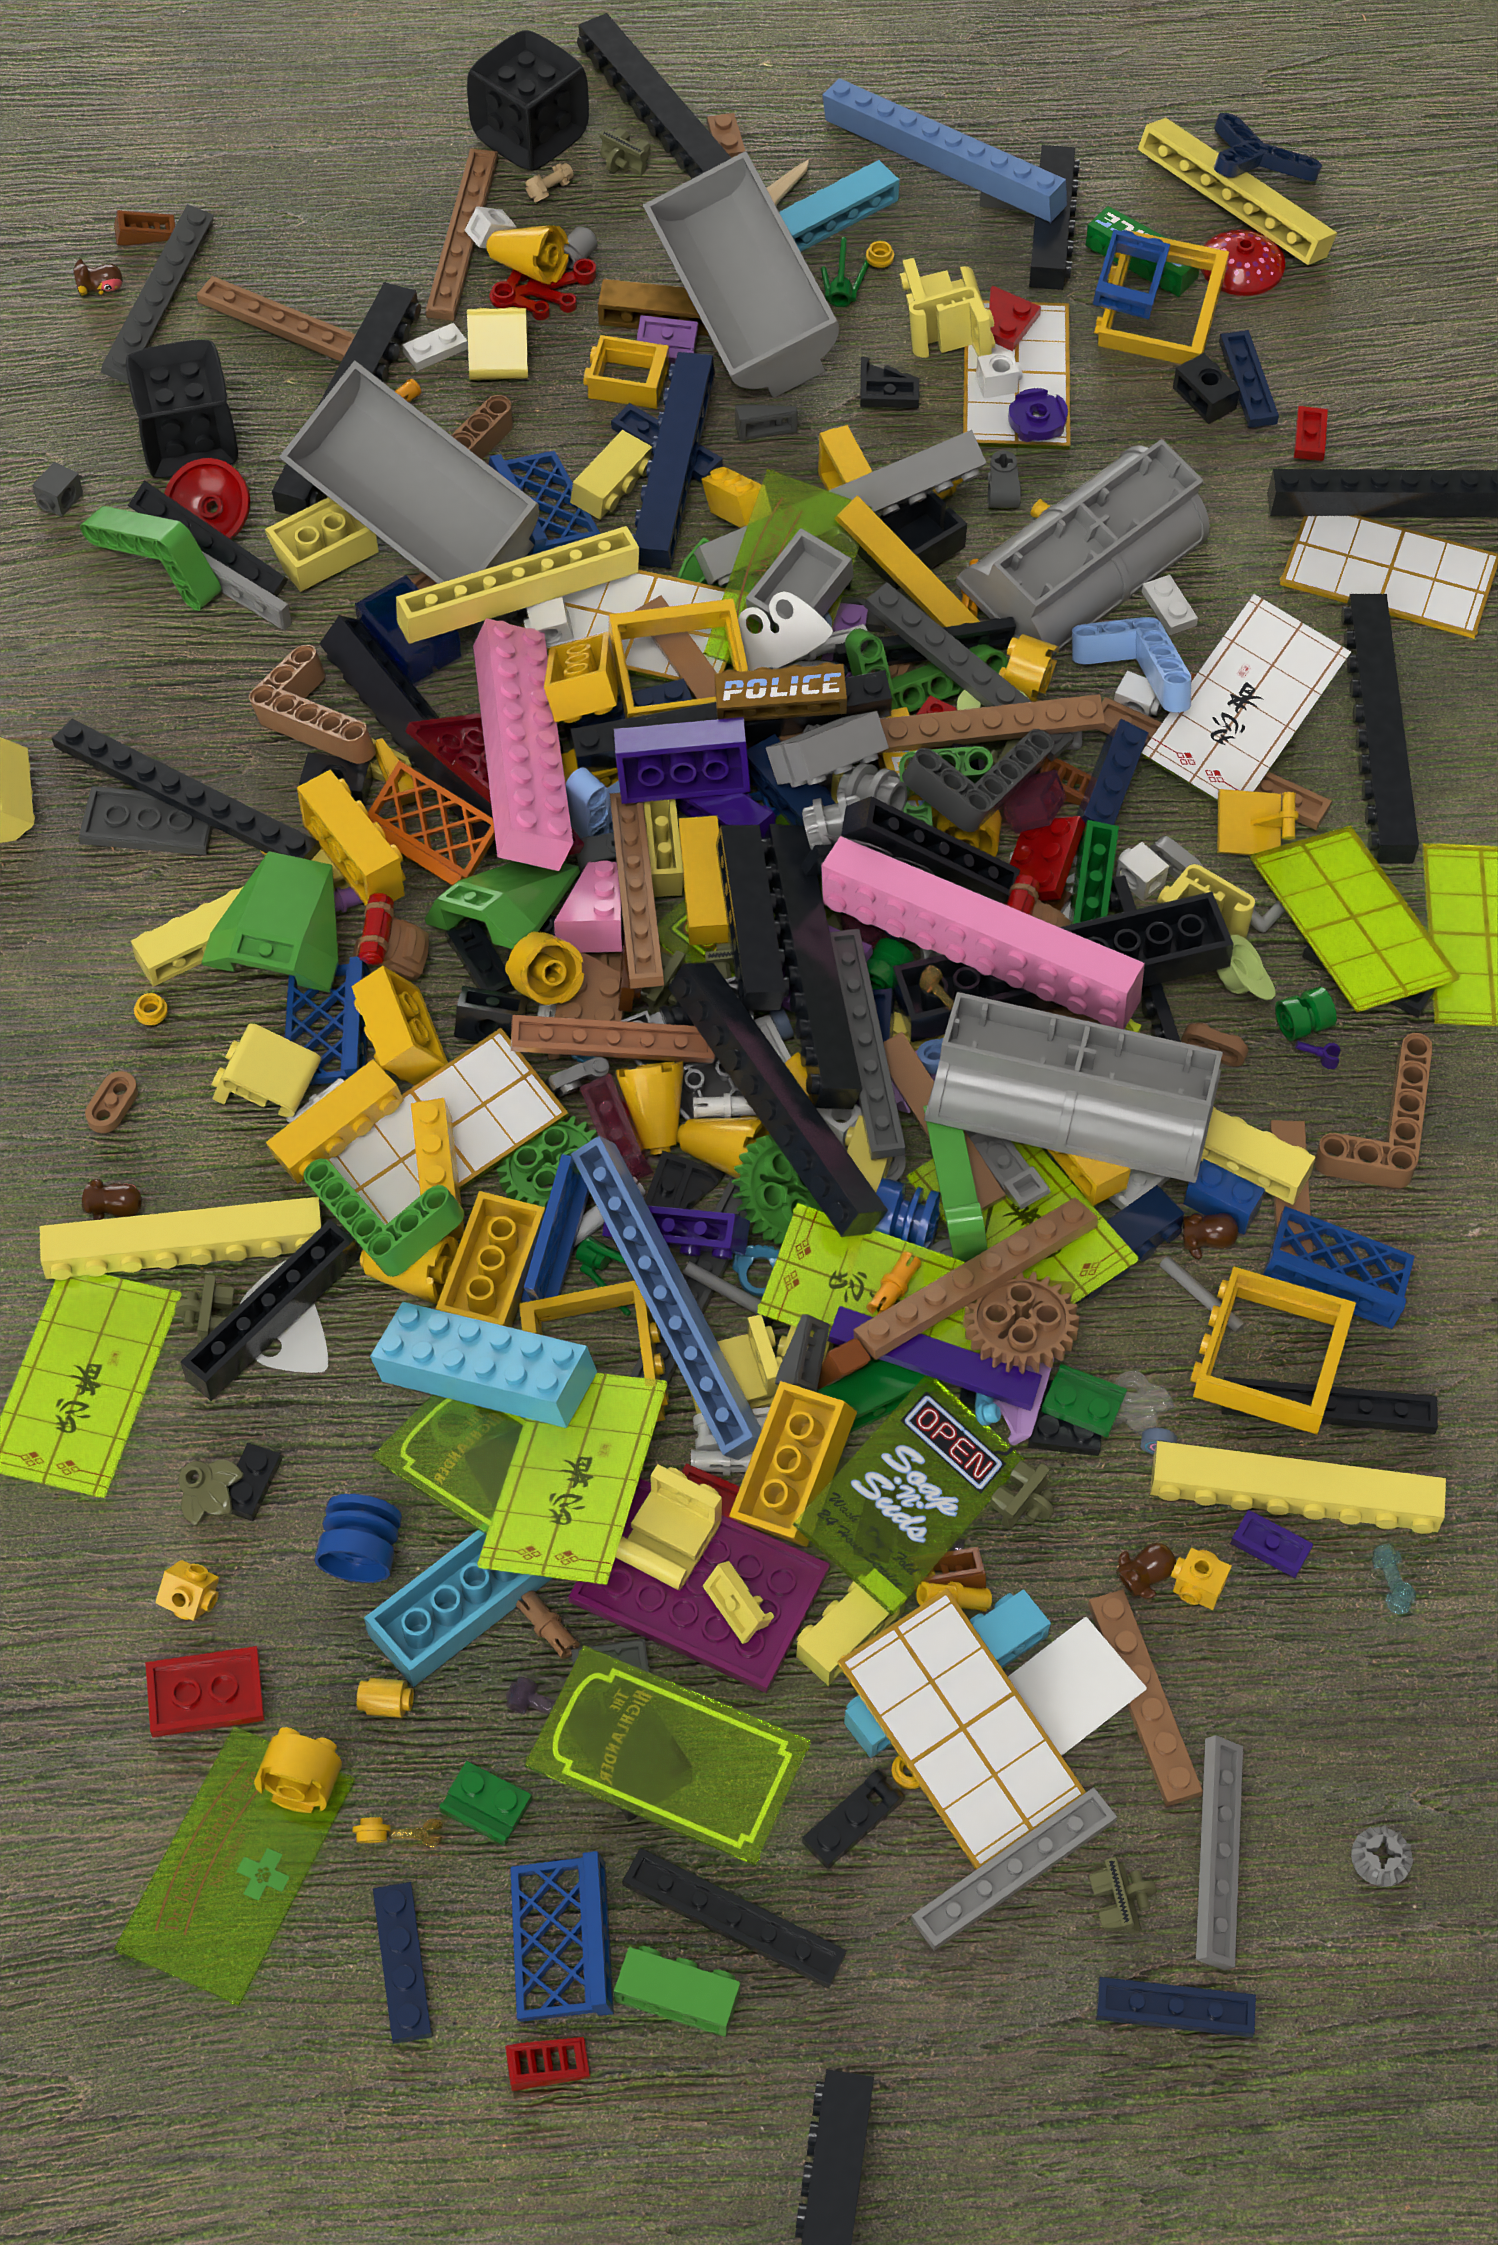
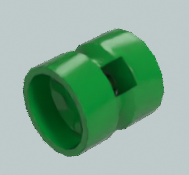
M883 938L873 948V954L866 962L872 990L893 989V966L915 961L911 951L902 943L893 939Z
M1321 986L1301 993L1300 997L1293 995L1279 1000L1275 1004V1015L1279 1028L1284 1037L1291 1042L1310 1035L1311 1030L1317 1033L1332 1028L1337 1022V1013L1333 1000L1328 991Z

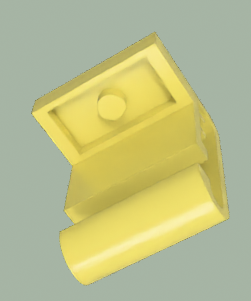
M914 258L903 260L904 273L899 275L903 291L907 290L908 292L906 294L908 309L909 305L914 301L966 286L974 287L983 303L974 272L971 268L966 266L960 267L962 279L951 282L948 270L920 277Z
M962 287L914 301L909 305L912 351L916 356L928 358V344L937 341L939 342L941 353L972 345L978 357L992 354V348H995V340L990 328L994 327V319L990 309L985 310L974 287Z
M526 308L467 309L469 379H528V317Z
M1197 864L1189 865L1171 887L1167 885L1161 891L1157 899L1159 904L1213 892L1229 934L1239 935L1247 939L1255 906L1254 897Z
M248 1024L240 1042L233 1040L225 1058L230 1060L226 1069L220 1067L211 1085L217 1088L212 1099L225 1105L232 1092L261 1107H264L267 1100L281 1106L278 1115L293 1117L321 1062V1057L317 1053L257 1024Z
M760 1314L748 1317L747 1334L717 1341L751 1409L771 1406L778 1385L775 1384L776 1376L783 1361L781 1356L775 1357L772 1347L776 1346L772 1327H765L762 1315ZM690 1391L696 1413L700 1414L701 1411Z
M657 1464L650 1475L651 1492L631 1522V1528H633L628 1538H621L615 1557L680 1591L721 1524L722 1497L711 1486L707 1484L698 1485L688 1480L685 1474L673 1467L667 1469Z

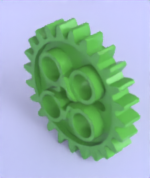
M572 1116L568 1122H565L564 1117H562L500 1159L498 1162L501 1167L497 1168V1173L500 1178L501 1187L506 1192L507 1197L542 1206L546 1209L552 1186L549 1188L543 1187L554 1183L561 1155L571 1156V1153L598 1137L596 1129L590 1130L586 1121L578 1125L576 1116ZM556 1142H562L558 1146H552ZM529 1161H535L533 1164L524 1166Z
M769 1134L756 1138L755 1143L746 1146L748 1152L739 1155L740 1160L744 1164L734 1166V1170L740 1174V1178L732 1180V1183L739 1186L740 1191L734 1193L733 1198L742 1200V1204L738 1206L737 1211L746 1210L747 1216L745 1219L749 1220L750 1223H755L752 1233L763 1232L764 1241L774 1239V1243L778 1245L782 1244L785 1239L796 1206L820 1215L824 1211L803 1181H800L801 1178Z

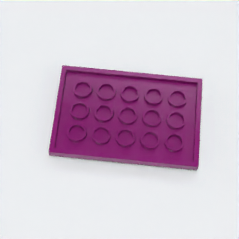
M641 1478L638 1480L621 1538H628L633 1530L631 1522L651 1492V1483ZM722 1515V1521L717 1532L680 1591L615 1557L607 1585L577 1581L568 1599L569 1603L767 1694L830 1571V1564ZM726 1561L732 1564L748 1587L752 1597L760 1596L763 1599L759 1607L764 1614L772 1612L774 1618L767 1627L757 1630L751 1639L744 1644L741 1643L703 1588V1584L716 1566Z

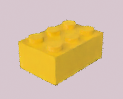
M381 966L351 986L356 998L354 1005L362 1015L366 1025L364 1032L373 1043L376 1051L374 1054L375 1061L384 1071L388 1070L400 1080H406L415 1086L448 1064L419 987L385 966Z

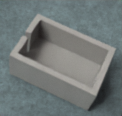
M800 528L745 598L747 608L755 607L764 611L770 621V629L772 630L775 626L776 633L779 632L780 628L770 615L769 604L772 597L777 593L783 591L792 593L823 617L853 579L852 559ZM785 599L779 600L776 604L777 614L783 619H789L793 615L792 604ZM755 614L749 615L754 620L763 624L759 616Z
M874 711L839 718L768 746L766 751L777 784L790 783L793 788L806 783L812 785L827 779L826 775L833 772L836 775L853 769L852 765L858 762L861 764L874 761L879 758L878 752L889 747L878 713Z

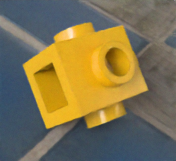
M1191 1547L1186 1559L1179 1557L1171 1574V1577L1176 1579L1173 1592L1189 1604H1200L1214 1610L1232 1565L1219 1560L1215 1554L1207 1550L1198 1551Z
M180 1560L164 1571L155 1604L173 1611L174 1615L181 1619L194 1621L205 1612H210L214 1608L219 1596V1592L216 1591L219 1577L208 1572L207 1568L202 1565L190 1564Z

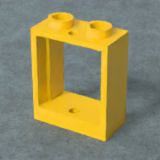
M600 335L597 347L593 346L591 349V367H586L584 372L583 384L588 386V398L622 404L631 403L635 406L657 409L669 370V346ZM606 363L648 368L650 371L646 383L602 377Z
M848 425L819 433L818 475L827 491L872 472Z

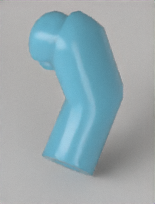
M976 1393L975 1414L977 1421L983 1426L998 1422L1001 1418V1410L993 1403L994 1398Z

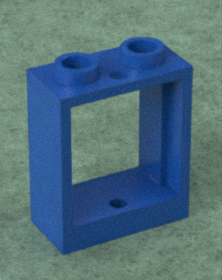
M1114 229L1096 287L1093 305L1149 320L1170 244L1164 243L1157 238L1137 236L1131 231H1118ZM1116 252L1157 263L1149 294L1107 283Z

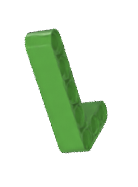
M102 506L80 525V530L84 537L95 546L161 560L185 603L196 611H200L222 590L217 577L192 533L179 521Z
M859 628L852 630L846 637L845 648L852 676L867 674L874 669L875 672L886 671L892 696L891 710L907 707L908 712L921 708L930 695L942 700L964 690L933 663L891 678L884 646L877 636ZM868 640L867 647L861 652V645L864 641ZM986 644L969 649L985 663L992 656L991 663L988 666L998 674L1002 667L1007 668L1008 659L1001 651ZM937 677L936 684L931 688L932 680ZM909 688L908 695L903 698L904 691Z
M984 747L932 749L944 760L952 763L959 772L973 783H977L993 767L992 754ZM916 751L907 752L900 759L899 777L901 782H904L902 774ZM975 759H981L985 761L987 766L983 770H974L971 768L970 763ZM906 785L908 800L909 797L917 794ZM906 800L903 812L933 826L932 808L929 803L924 801L922 805L916 807L910 805Z
M927 1105L923 1106L924 1114L926 1112ZM926 1121L953 1259L957 1263L968 1261L986 1251L988 1247L963 1129Z
M322 1158L314 1160L304 1171L306 1183L387 1276L394 1277L406 1271L454 1230L464 1218L463 1207L450 1191L443 1185H436L426 1190L388 1224L384 1225L330 1161Z

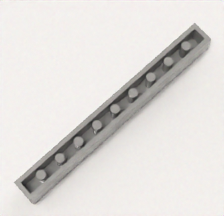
M967 431L789 507L791 511L794 510L793 512H790L787 508L773 514L758 544L748 575L755 573V570L764 568V566H760L762 560H776L782 544L801 510L803 512L790 532L782 551L800 528L818 539L828 536V539L831 540L846 533L845 529L834 518L857 495L875 514L882 513L883 517L898 511L900 509L899 504L909 501L910 505L916 504L927 498L925 494L935 489L938 494L953 487L952 482L962 478L963 482L979 476V470L987 463L973 431ZM770 516L700 545L695 550L694 554L708 585L718 583L722 587L735 581V575L744 571L747 572L756 544ZM767 548L773 550V552L767 550V553H770L771 556L769 554H765Z

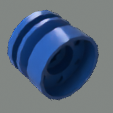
M882 1178L876 1194L888 1211L872 1233L891 1240H899L900 1243L908 1246L914 1244V1248L927 1252L934 1242L940 1220V1192L931 1190L926 1204H922L923 1188L918 1187L910 1201L905 1199V1183Z
M340 1494L331 1497L327 1502L326 1516L322 1523L323 1529L326 1532H323L319 1537L314 1560L316 1566L325 1573L347 1581L376 1583L386 1580L390 1576L395 1552L392 1545L398 1540V1529L402 1522L401 1512L394 1505L368 1495Z

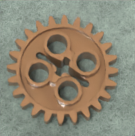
M1021 1272L1016 1278L1009 1279L966 1305L963 1327L966 1328L965 1338L971 1340V1350L981 1349V1360L991 1356L993 1358L992 1367L994 1368L1003 1362L1006 1363V1372H1010L1015 1365L1019 1367L1021 1374L1025 1373L1026 1366L1031 1365L1037 1373L1042 1362L1047 1367L1052 1368L1053 1358L1063 1361L1065 1351L1071 1352L1073 1341L1077 1340L1079 1316L1076 1315L1077 1305L1070 1304L1071 1294L1065 1293L1061 1295V1284L1050 1287V1277L1047 1276L1040 1282L1036 1281V1272H1033L1029 1279L1024 1278Z

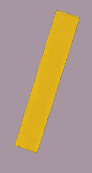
M858 495L834 518L929 617L942 628L964 623L980 622Z

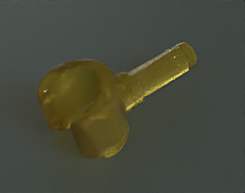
M929 965L921 974L920 987L926 992L932 991L951 1010L954 1001L938 984L943 975L939 969Z
M434 1818L427 1820L423 1824V1828L391 1829L389 1838L421 1839L426 1846L435 1847L441 1842L442 1837H432L426 1831L429 1829H441L443 1823L439 1819Z

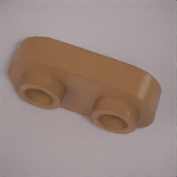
M1204 1023L1188 1025L1181 1038L1182 1043L1223 1052L1220 1063L1232 1067L1241 1066L1249 1051L1248 1046L1239 1036L1225 1034L1212 1029Z
M117 1071L104 1079L85 1110L87 1123L93 1131L108 1133L118 1127L138 1095L137 1084L131 1074ZM121 1090H125V1091H126V1092H125L124 1094H122V1095H117V1094H116L117 1092H119V1091H121ZM105 1116L109 1117V1118L106 1119V1120L100 1121V1119H101L102 1117H105Z

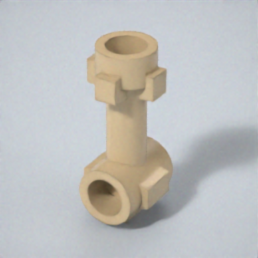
M559 163L552 167L554 172L541 178L540 174L524 181L529 197L533 198L534 202H538L550 195L547 190L548 188L557 183H560L561 186L570 183L569 180L573 178L574 174L569 164Z

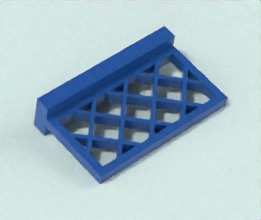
M555 450L504 460L501 454L489 457V466L521 491L527 488L538 492L537 497L532 499L539 504V510L550 514L547 520L538 517L536 526L529 538L534 544V547L528 553L529 556L601 534L591 515L570 503L573 483ZM551 462L554 469L550 472L539 468L538 465ZM521 469L526 471L527 474L523 478L513 474L511 470ZM532 475H536L546 479L544 485L531 481L530 478ZM554 482L564 486L565 490L561 493L549 488V486ZM545 495L558 500V502L553 506L542 502L541 499ZM563 503L577 509L575 514L560 509ZM555 516L570 521L567 528L552 522ZM577 524L587 528L589 532L579 533L572 530V528ZM548 529L562 536L561 538L548 540L545 533Z
M358 956L350 957L349 964L338 965L335 976L346 975V980L336 991L331 988L329 993L331 995L319 1006L310 999L320 990L309 988L303 994L297 989L298 984L295 976L289 975L285 1038L294 1042L305 1032L312 1037L304 1046L305 1048L312 1051L320 1044L328 1050L321 1057V1062L309 1085L334 1083L338 1078L345 1081L367 1064L368 1037L364 1032L366 1025L362 1015L354 1005L356 998L351 986L371 974L367 964L360 960ZM338 1000L344 1005V1010L335 1018H332L326 1011ZM307 1004L314 1011L301 1022L296 1018V1012ZM322 1016L329 1024L316 1034L308 1027ZM337 1028L343 1033V1036L332 1047L324 1039ZM333 1057L341 1061V1071L326 1072L322 1069Z
M562 1154L524 1284L521 1298L522 1303L559 1296L562 1292L590 1193L582 1175L579 1174L572 1156Z
M1285 1206L1281 1213L1270 1255L1262 1275L1356 1302L1354 1315L1393 1329L1405 1307L1406 1298L1404 1297L1415 1256ZM1288 1220L1300 1224L1305 1232L1294 1234L1287 1224ZM1326 1234L1333 1237L1337 1244L1327 1247L1320 1235ZM1311 1239L1318 1250L1307 1253L1300 1242ZM1291 1245L1298 1256L1282 1251L1280 1248ZM1359 1247L1365 1249L1370 1257L1360 1260L1352 1248ZM1343 1251L1350 1263L1340 1266L1332 1254ZM1323 1257L1331 1269L1318 1265L1313 1260ZM1391 1259L1403 1264L1402 1270L1392 1272L1385 1260ZM1376 1264L1383 1276L1373 1279L1365 1267ZM1356 1270L1364 1282L1349 1277L1346 1273ZM1389 1283L1396 1294L1380 1289L1379 1285Z
M598 1851L582 1853L583 1857L510 1867L516 2012L519 2022L597 2013L598 2016L614 2014L606 1866ZM578 1869L579 1882L568 1894L555 1882L564 1871ZM545 1873H552L549 1878L545 1875ZM538 1875L545 1882L530 1899L521 1891V1877ZM552 1887L564 1897V1900L549 1915L537 1903ZM579 1893H580V1903L575 1900V1898L577 1897V1895H578ZM522 1899L527 1902V1904L523 1908ZM572 1903L581 1911V1920L569 1931L557 1919ZM534 1908L547 1920L531 1936L523 1929V1920ZM555 1925L567 1936L555 1951L551 1953L539 1941L550 1927ZM581 1931H582V1941L577 1938V1935H578ZM523 1936L529 1940L525 1946ZM572 1941L583 1949V1958L573 1970L558 1959ZM536 1946L549 1958L535 1974H532L525 1968L524 1958ZM556 1963L568 1973V1976L555 1991H552L541 1981V1978ZM583 1969H584V1980L579 1976L580 1972H581ZM525 1974L530 1978L529 1982L526 1985ZM574 1980H577L585 1987V2003L569 2005L560 1996ZM536 1984L551 1995L541 2008L527 2010L526 1996ZM556 2001L562 2005L552 2007Z

